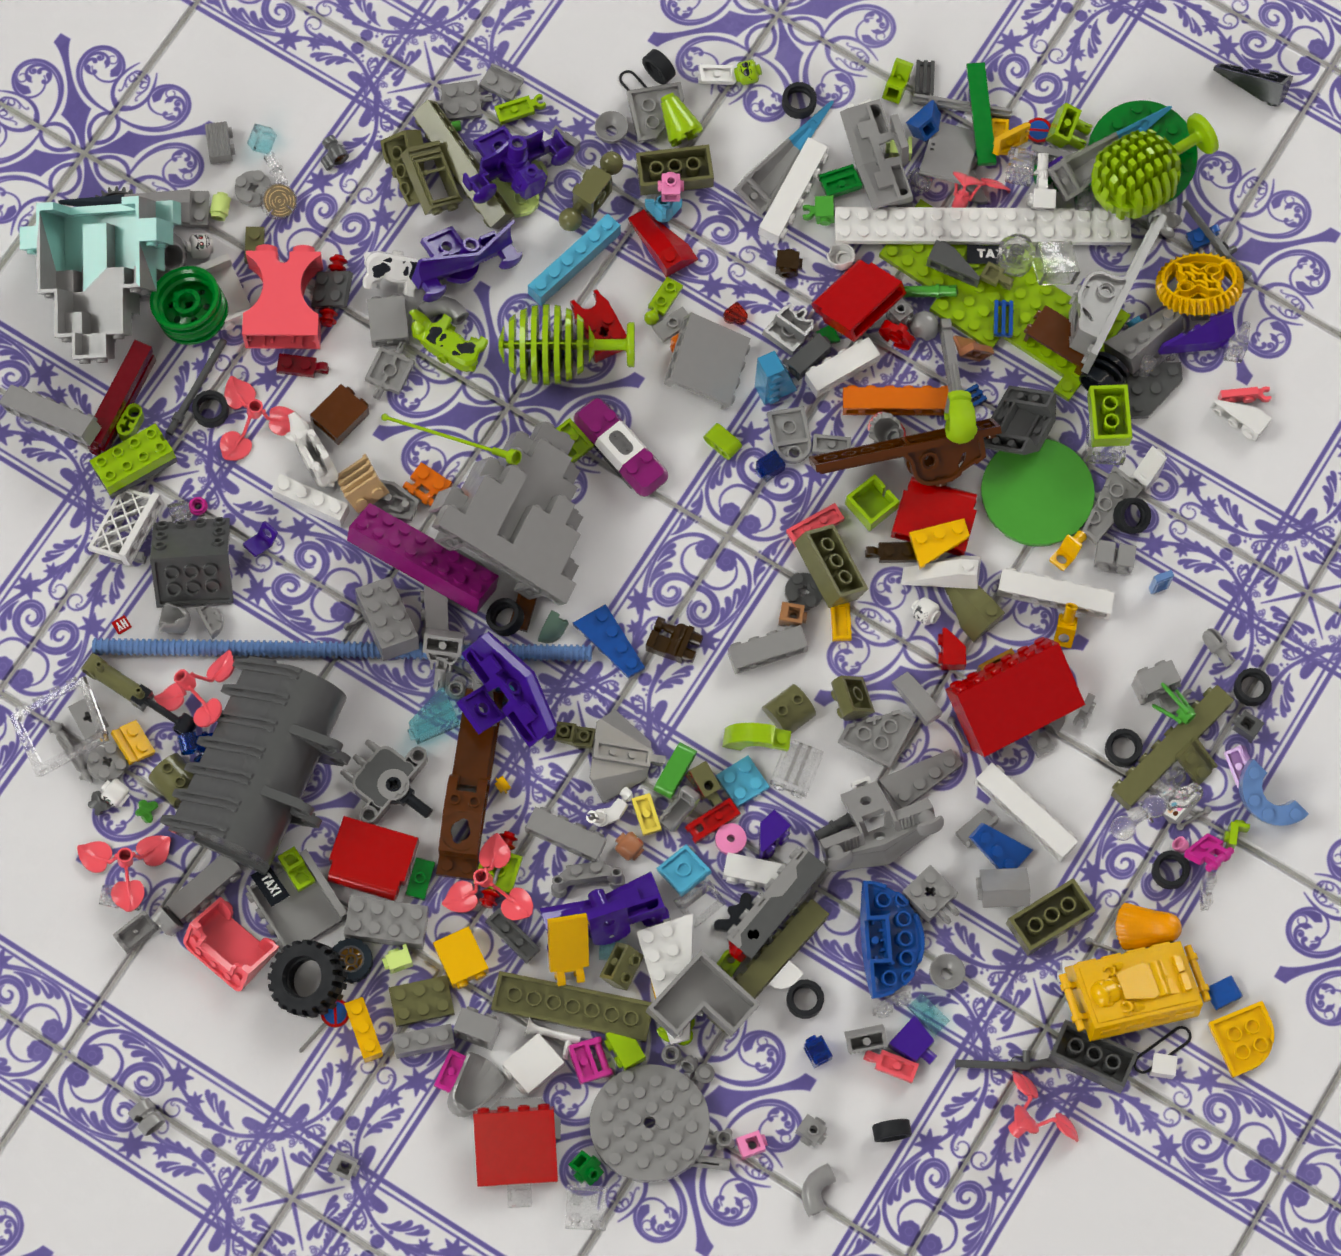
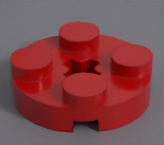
M884 320L879 329V334L885 341L891 340L894 342L893 346L901 350L908 351L916 341V338L908 332V327L902 323L897 325L889 320Z

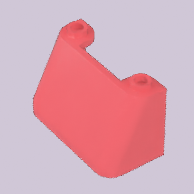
M219 897L189 923L183 943L188 951L231 988L241 991L277 953L279 946L274 940L269 938H263L261 941L257 940L232 918V905L222 897Z

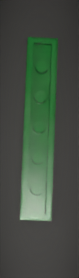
M985 62L967 63L966 71L977 165H996V155L993 154L994 136Z

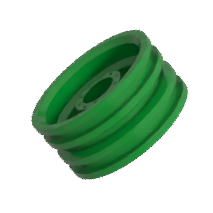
M183 266L169 271L158 280L157 291L151 292L150 309L165 335L179 344L195 345L211 339L222 329L228 316V302L224 293L211 273L200 267Z

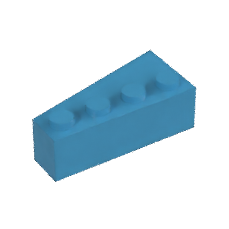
M775 351L757 358L754 386L764 405L768 403L774 404L781 397L797 391L788 370Z

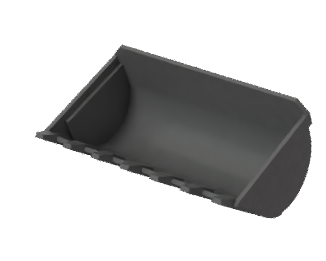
M249 656L248 659H235L232 665L242 670L237 683L223 684L221 692L229 695L230 698L217 720L218 724L213 735L199 736L196 744L206 748L200 762L186 763L184 770L194 774L188 788L174 789L172 793L173 797L181 800L176 814L162 815L159 822L168 826V830L176 835L266 875L289 824L319 828L322 820L313 813L314 808L304 803V800L301 798L317 763L343 767L348 765L351 759L348 754L341 751L343 744L329 737L347 697L334 684L311 672L292 665L276 663L277 661L274 659Z

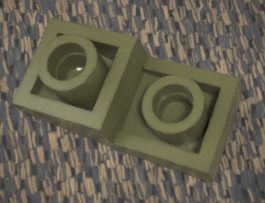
M557 721L556 734L553 740L568 745L593 749L596 729Z

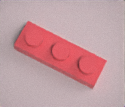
M833 503L788 528L786 533L794 544L804 532L831 524L836 526L843 522L845 518L837 505Z

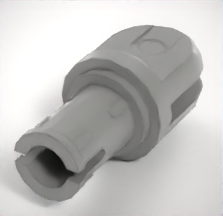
M1210 628L1203 633L1202 639L1212 654H1217L1225 667L1236 661L1226 648V640L1216 629Z

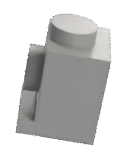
M337 1149L327 1171L350 1180L351 1176L356 1177L360 1168V1165H357L359 1159ZM342 1162H348L349 1166L344 1168Z

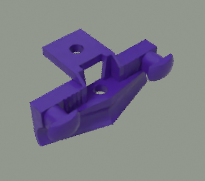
M488 631L480 635L461 654L484 685L460 699L456 703L478 734L508 717L529 748L544 737L547 739L553 738L556 734L557 724L535 672L492 633ZM497 687L502 690L509 700L501 710L488 694V692Z

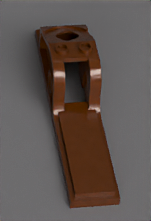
M993 418L976 421L977 434L974 436V439L963 444L950 441L946 437L945 428L810 456L809 462L813 469L821 475L904 457L907 470L919 483L927 486L936 485L941 487L947 485V482L954 481L967 468L975 463L978 464L986 458L983 437L990 439L996 437V434H1001V426Z
M466 688L465 696L472 693L473 689ZM493 692L494 702L501 710L504 693ZM462 712L453 771L448 778L444 801L436 876L474 881L473 875L478 866L500 722L497 723V726H492L478 734ZM459 788L477 789L476 793L460 791ZM463 818L467 819L470 835L460 843H455L451 834L452 826Z

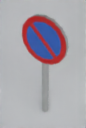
M1040 117L1029 120L1028 123L1031 124L1028 135L1029 140L1034 143L1047 142L1052 148L1058 149L1055 145L1046 141L1051 124L1046 119Z
M337 1000L335 1002L337 1006L334 1009H328L329 1012L327 1014L321 1015L324 1023L299 1049L300 1053L307 1048L327 1025L337 1028L347 1023L349 1016L344 1005L345 1001Z

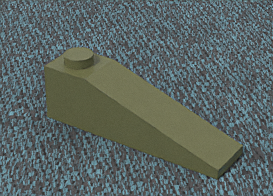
M404 130L380 140L384 160L386 164H390L393 170L391 173L394 178H397L400 184L399 189L407 205L413 206L420 202L401 154L408 147L424 143L421 130ZM424 162L419 163L422 172L424 171Z
M978 586V589L944 587L952 603V608L957 615L961 629L973 643L1003 620L1005 612L980 586Z

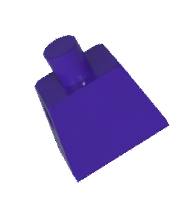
M915 1016L888 1044L891 1050L913 1062L923 1058L930 1065L937 1058V1055L929 1049L933 1045L934 1039Z

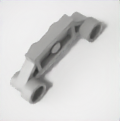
M605 861L567 865L560 875L553 877L551 892L554 897L562 898L567 894L568 886L601 881H610V887L615 890L625 885V877L621 868L611 867L605 864Z

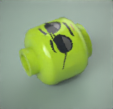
M753 59L739 62L737 68H734L736 80L743 86L757 83L759 75H762L760 64L756 65Z

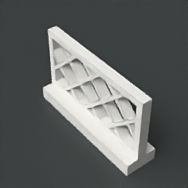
M128 489L116 496L90 542L88 550L121 560L123 564L131 566L165 505L160 494L153 492L150 495ZM125 494L132 495L133 499L122 502ZM143 499L148 500L144 506L139 507L137 502ZM135 503L137 509L126 513L125 507ZM123 509V515L116 518L113 517L115 511ZM139 513L138 520L130 523L129 517ZM126 519L128 524L118 528L116 523ZM114 524L115 530L105 533L106 527ZM128 529L131 530L128 536L121 538V532ZM118 534L119 540L109 544L107 538ZM105 539L107 545L100 548L95 547L98 542ZM122 545L119 553L112 552L111 548Z

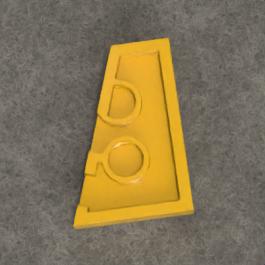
M964 518L909 532L919 569H922L926 564L936 560L943 553L961 544L970 536Z

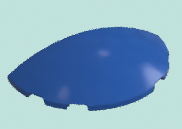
M863 881L860 908L862 956L871 999H876L895 993V991L912 980L918 964L921 963L923 958L925 937L919 915L914 913L909 905V900L904 895L888 888L886 884L875 881Z

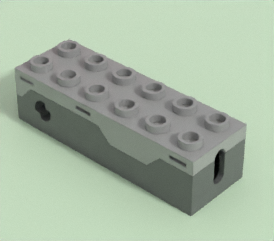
M803 846L801 849L796 848L789 856L792 860L788 865L783 863L778 869L777 873L779 876L775 880L773 878L769 880L764 887L766 889L763 895L759 893L752 901L754 906L749 911L746 908L739 919L742 921L737 926L733 924L726 934L729 935L727 938L729 941V954L737 961L743 962L746 957L752 959L827 868L823 862ZM756 930L759 933L758 939L753 938L751 940L747 935L749 931L754 932Z

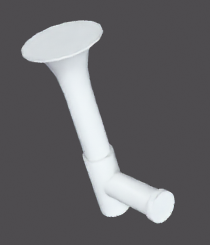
M530 1017L524 1034L525 1037L530 1033H539L565 1041L560 1058L569 1061L570 1055L567 1047L579 1043L581 1037L540 1027L532 1023Z

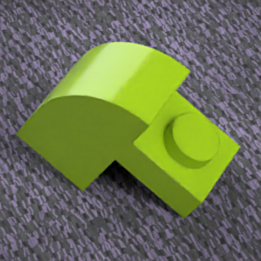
M899 58L895 59L891 75L882 95L883 99L897 104L900 103L910 80L913 63Z

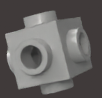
M901 298L887 311L886 318L897 325L902 323L907 326L912 321L913 307L908 301L905 302Z
M809 1114L806 1115L795 1132L801 1137L800 1141L809 1147L810 1145L815 1147L817 1143L821 1145L828 1136L825 1133L827 1130L826 1123L818 1117L814 1119Z

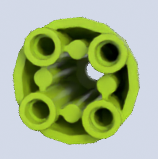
M674 93L662 97L661 107L668 141L672 147L680 145L682 140L686 138L690 141L698 137L697 134L703 131V127L679 97L675 96Z

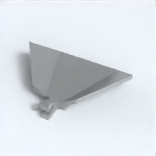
M616 710L596 722L589 778L601 801L604 803L619 795L624 787L630 789L645 781L650 763L662 767L666 760V756L652 754L651 741Z

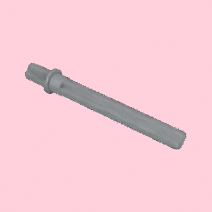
M932 93L929 95L913 94L912 102L915 104L927 105L931 100H934L937 107L971 112V105L968 101L933 96ZM990 105L991 116L1011 117L1012 110L1010 108Z

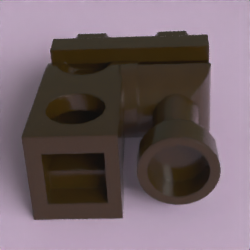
M658 617L654 629L651 631L646 642V651L681 664L683 661L693 663L696 651L688 648L690 644L700 647L703 635L695 632V627L682 623L677 626L667 624L664 618ZM663 630L671 634V637L668 638L663 635H660L659 633H661Z

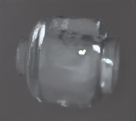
M916 167L913 171L909 170L906 177L910 189L918 194H923L929 191L934 179L931 176L920 174V167Z

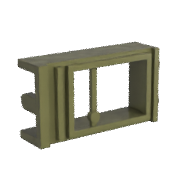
M437 140L408 147L401 154V157L424 214L435 216L444 210L451 212L458 209V205L464 200L458 192L440 147V141ZM434 160L437 169L421 171L419 163ZM439 172L448 197L433 200L424 176Z

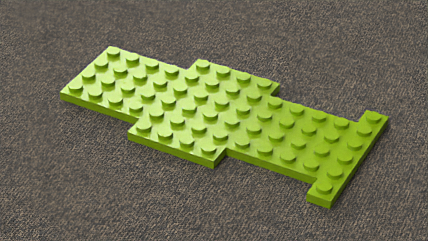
M920 199L915 207L933 206ZM934 244L885 245L879 253V257L922 286L936 284L957 285V297H941L936 299L929 311L940 318L951 319L953 327L976 340L979 344L994 348L1001 338L993 337L994 300H1006V302L1012 300L1013 336L1012 338H1002L1060 375L1062 379L1053 392L1066 401H1070L1081 386L1080 376L1074 373L1076 365L1031 337L1027 342L1023 341L1026 335L1024 333L1025 328L1029 323H1034L1035 319L1033 318L1039 309L1042 311L1045 305L1069 319V310L1072 306L1069 302L1072 297L1045 280V277L1053 268L1052 263L1024 245H994L1005 246L1008 250H1014L1016 246L1020 247V265H997L1005 269L1004 275L1014 279L1013 286L1010 290H1007L999 283L994 287L980 280L976 288L926 266ZM950 244L967 262V244ZM1001 254L1003 264L1006 258L1003 254ZM968 263L979 276L987 265ZM998 306V332L1000 333L1002 306ZM1006 307L1005 333H1008L1009 307ZM1123 309L1120 310L1105 341L1118 335L1131 316ZM1104 343L1100 349V351L1105 352Z

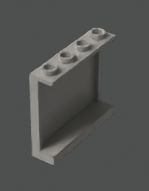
M689 313L683 319L664 385L671 387L675 384L722 404V410L732 406L735 401V389L740 384V372L745 367L744 359L750 350L749 342L751 338L697 314Z
M307 849L300 852V856L315 879V883L299 893L283 867L274 873L290 896L273 907L270 906L256 884L251 887L246 885L248 892L245 895L250 903L255 902L258 908L255 910L260 919H266L268 923L266 928L271 936L275 934L278 938L276 944L281 952H283L282 948L284 946H292L294 941L314 940L346 920L347 917L346 910Z

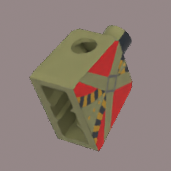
M707 761L686 773V777L695 791L701 795V800L707 798L712 807L723 802L717 793L721 786ZM704 784L709 785L710 790L705 789Z

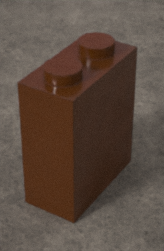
M340 384L310 414L311 422H314V425L339 445L369 415V405L364 399H358L350 387H344Z

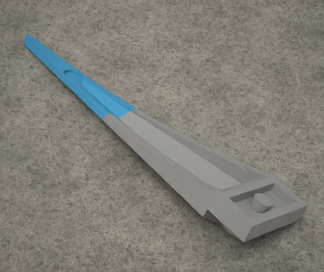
M834 101L827 103L746 174L733 189L758 216L762 215L775 199L807 138L812 137Z
M1167 106L1066 156L1048 168L1047 171L1063 200H1070L1091 183V173L1099 151H1103L1104 147L1112 144V142L1120 139L1122 136L1130 134V132L1136 130L1145 132L1165 115L1172 106Z

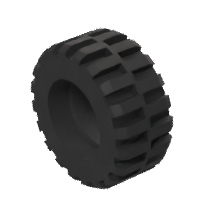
M297 940L292 942V946H284L282 948L283 952H278L274 956L276 958L275 963L271 962L270 964L272 971L268 973V979L271 980V984H268L269 991L274 992L271 997L274 1001L279 1002L278 1006L281 1009L287 1010L288 1013L315 1018L319 1014H327L329 1012L328 1009H334L337 1006L335 1003L337 1000H342L344 996L341 994L342 990L347 988L344 979H347L348 975L347 972L343 971L346 965L344 961L339 960L341 956L338 952L333 951V948L311 940H302V942ZM313 960L320 967L321 982L313 994L301 997L296 992L294 977L298 968L303 963Z

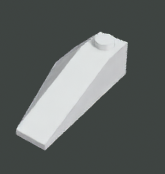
M961 555L929 562L922 569H919L918 564L903 567L901 585L978 589L981 556Z

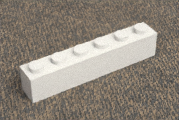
M809 137L807 138L760 224L758 235L777 244L781 238H785L788 232V224H792L797 214H795L797 208L801 209L805 200L803 199L805 193L809 194L813 186L811 184L813 178H818L821 171L819 169L820 165L825 164L829 157V154H827L828 146Z
M1006 568L1002 569L996 596L1065 610L1067 603H1074L1078 606L1076 613L1109 620L1115 592H1111L1107 588L1096 589L1088 584L1077 585L1073 584L1070 580L1059 581L1051 576L1040 577L1032 572L1021 573L1017 572L1016 569Z
M991 763L976 778L974 784L1061 862L1077 845L1076 835L1072 831H1067L1063 828L1059 819L1056 817L1052 818L1047 813L1048 810L1042 804L1038 805L1028 791H1023L1018 787L1019 784L1015 779L1007 777L1002 767Z

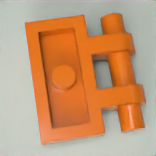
M421 462L410 476V479L415 483L412 485L406 481L403 488L411 495L421 499V502L426 506H431L434 502V496H437L439 491L450 488L452 482ZM422 486L423 488H425V489L428 490L429 492H428L427 494H425L424 492H422V491L419 490V489H420V487Z

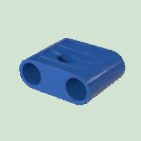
M1232 975L1209 986L1210 1001L1215 1010H1219L1243 997Z

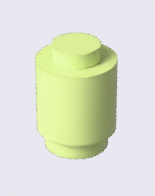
M217 192V194L213 195L210 207L212 219L225 221L231 202L228 194Z

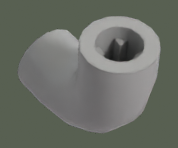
M442 296L433 302L424 301L417 306V309L430 320L437 315L446 314L452 318L454 325L461 324L469 316L468 311L455 299Z
M828 1163L810 1173L803 1183L801 1197L808 1217L826 1209L821 1196L822 1190L836 1182L834 1173Z

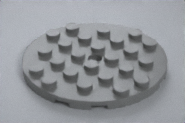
M639 1065L618 1073L601 1088L594 1100L590 1113L591 1139L597 1154L612 1171L636 1182L666 1181L679 1176L698 1160L709 1136L710 1118L703 1094L687 1076L675 1069L662 1065ZM646 1119L655 1120V1125L652 1128H647L644 1122Z

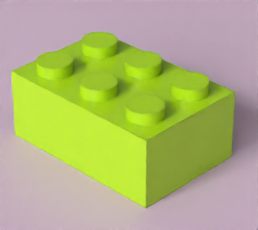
M1128 384L1090 386L1087 400L1092 447L1129 446L1133 437Z

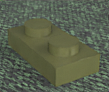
M246 227L245 264H248L246 251H255L256 246L264 244L265 227Z

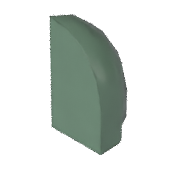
M551 610L542 627L538 642L553 643L560 639L569 625L568 621L559 618L560 614Z

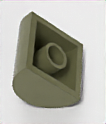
M841 675L831 682L833 688L831 696L838 703L837 714L841 719L851 721L875 713L863 677Z
M795 684L789 686L762 707V710L778 729L791 731V734L816 716L812 703Z
M174 753L162 760L149 775L150 782L173 808L181 803V800L172 796L174 789H187L194 775L184 770L186 762L178 753Z

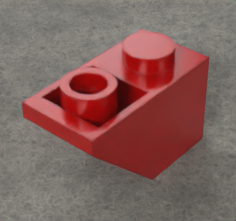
M942 628L941 634H938V645H941V652H938V664H941L942 670H965L966 646L947 628Z

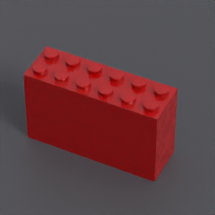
M1045 637L1038 638L1034 641V644L1020 647L1015 654L1005 655L1000 658L1001 661L995 664H987L983 667L982 671L978 673L972 672L967 675L966 679L955 681L950 684L949 688L945 689L972 751L986 757L1086 705L1058 642Z

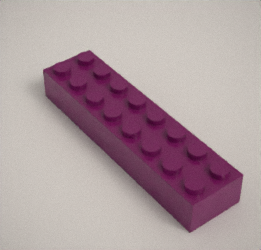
M371 503L367 505L349 526L348 542L475 614L496 591L499 575L455 550L449 551L436 543L435 539Z

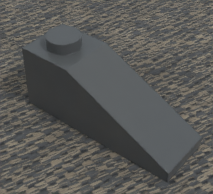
M936 240L927 259L926 266L977 288L980 276L948 242Z

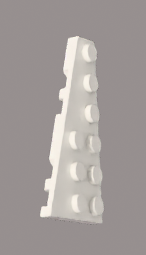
M693 914L636 931L656 998L692 960ZM691 1022L675 1039L667 1032L670 1045L690 1040Z

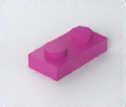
M450 1049L434 1083V1087L450 1093L466 1056Z

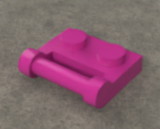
M601 1036L567 1047L580 1085L614 1074L605 1056ZM591 1046L595 1048L602 1071L597 1070L590 1050Z

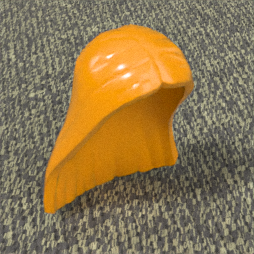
M1124 903L1121 906L1115 922L1117 939L1124 950L1147 948L1164 942L1171 943L1177 940L1182 932L1180 919L1176 915L1129 903Z

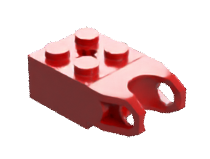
M597 289L593 291L596 304L590 309L582 308L575 300L570 301L576 326L577 314L584 319V339H589V326L595 339H625L627 337L609 301ZM595 350L592 358L597 363L623 350Z

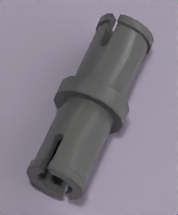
M846 813V815L835 821H829L828 825L814 831L820 842V839L836 834L844 828L853 825L854 822L850 814Z

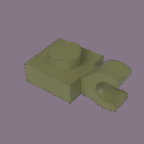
M989 261L980 275V280L994 287L999 283L1007 290L1012 288L1014 281L1013 278L1004 275L1005 269Z

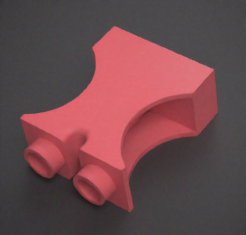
M262 244L256 246L255 251H246L249 269L260 277L263 282V289L257 302L243 313L242 336L245 348L320 349L321 325L319 314L307 305L304 300V293L307 285L317 272L324 270L321 252L315 251V248L309 245H297L293 247V251L289 252V260L283 263L280 262L278 248L273 245Z

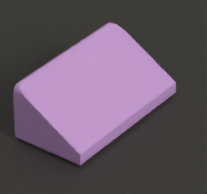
M1243 745L1224 752L1237 788H1239L1242 769L1250 759L1247 749Z

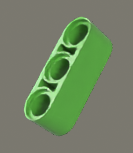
M679 742L653 790L671 799L693 762L697 751Z

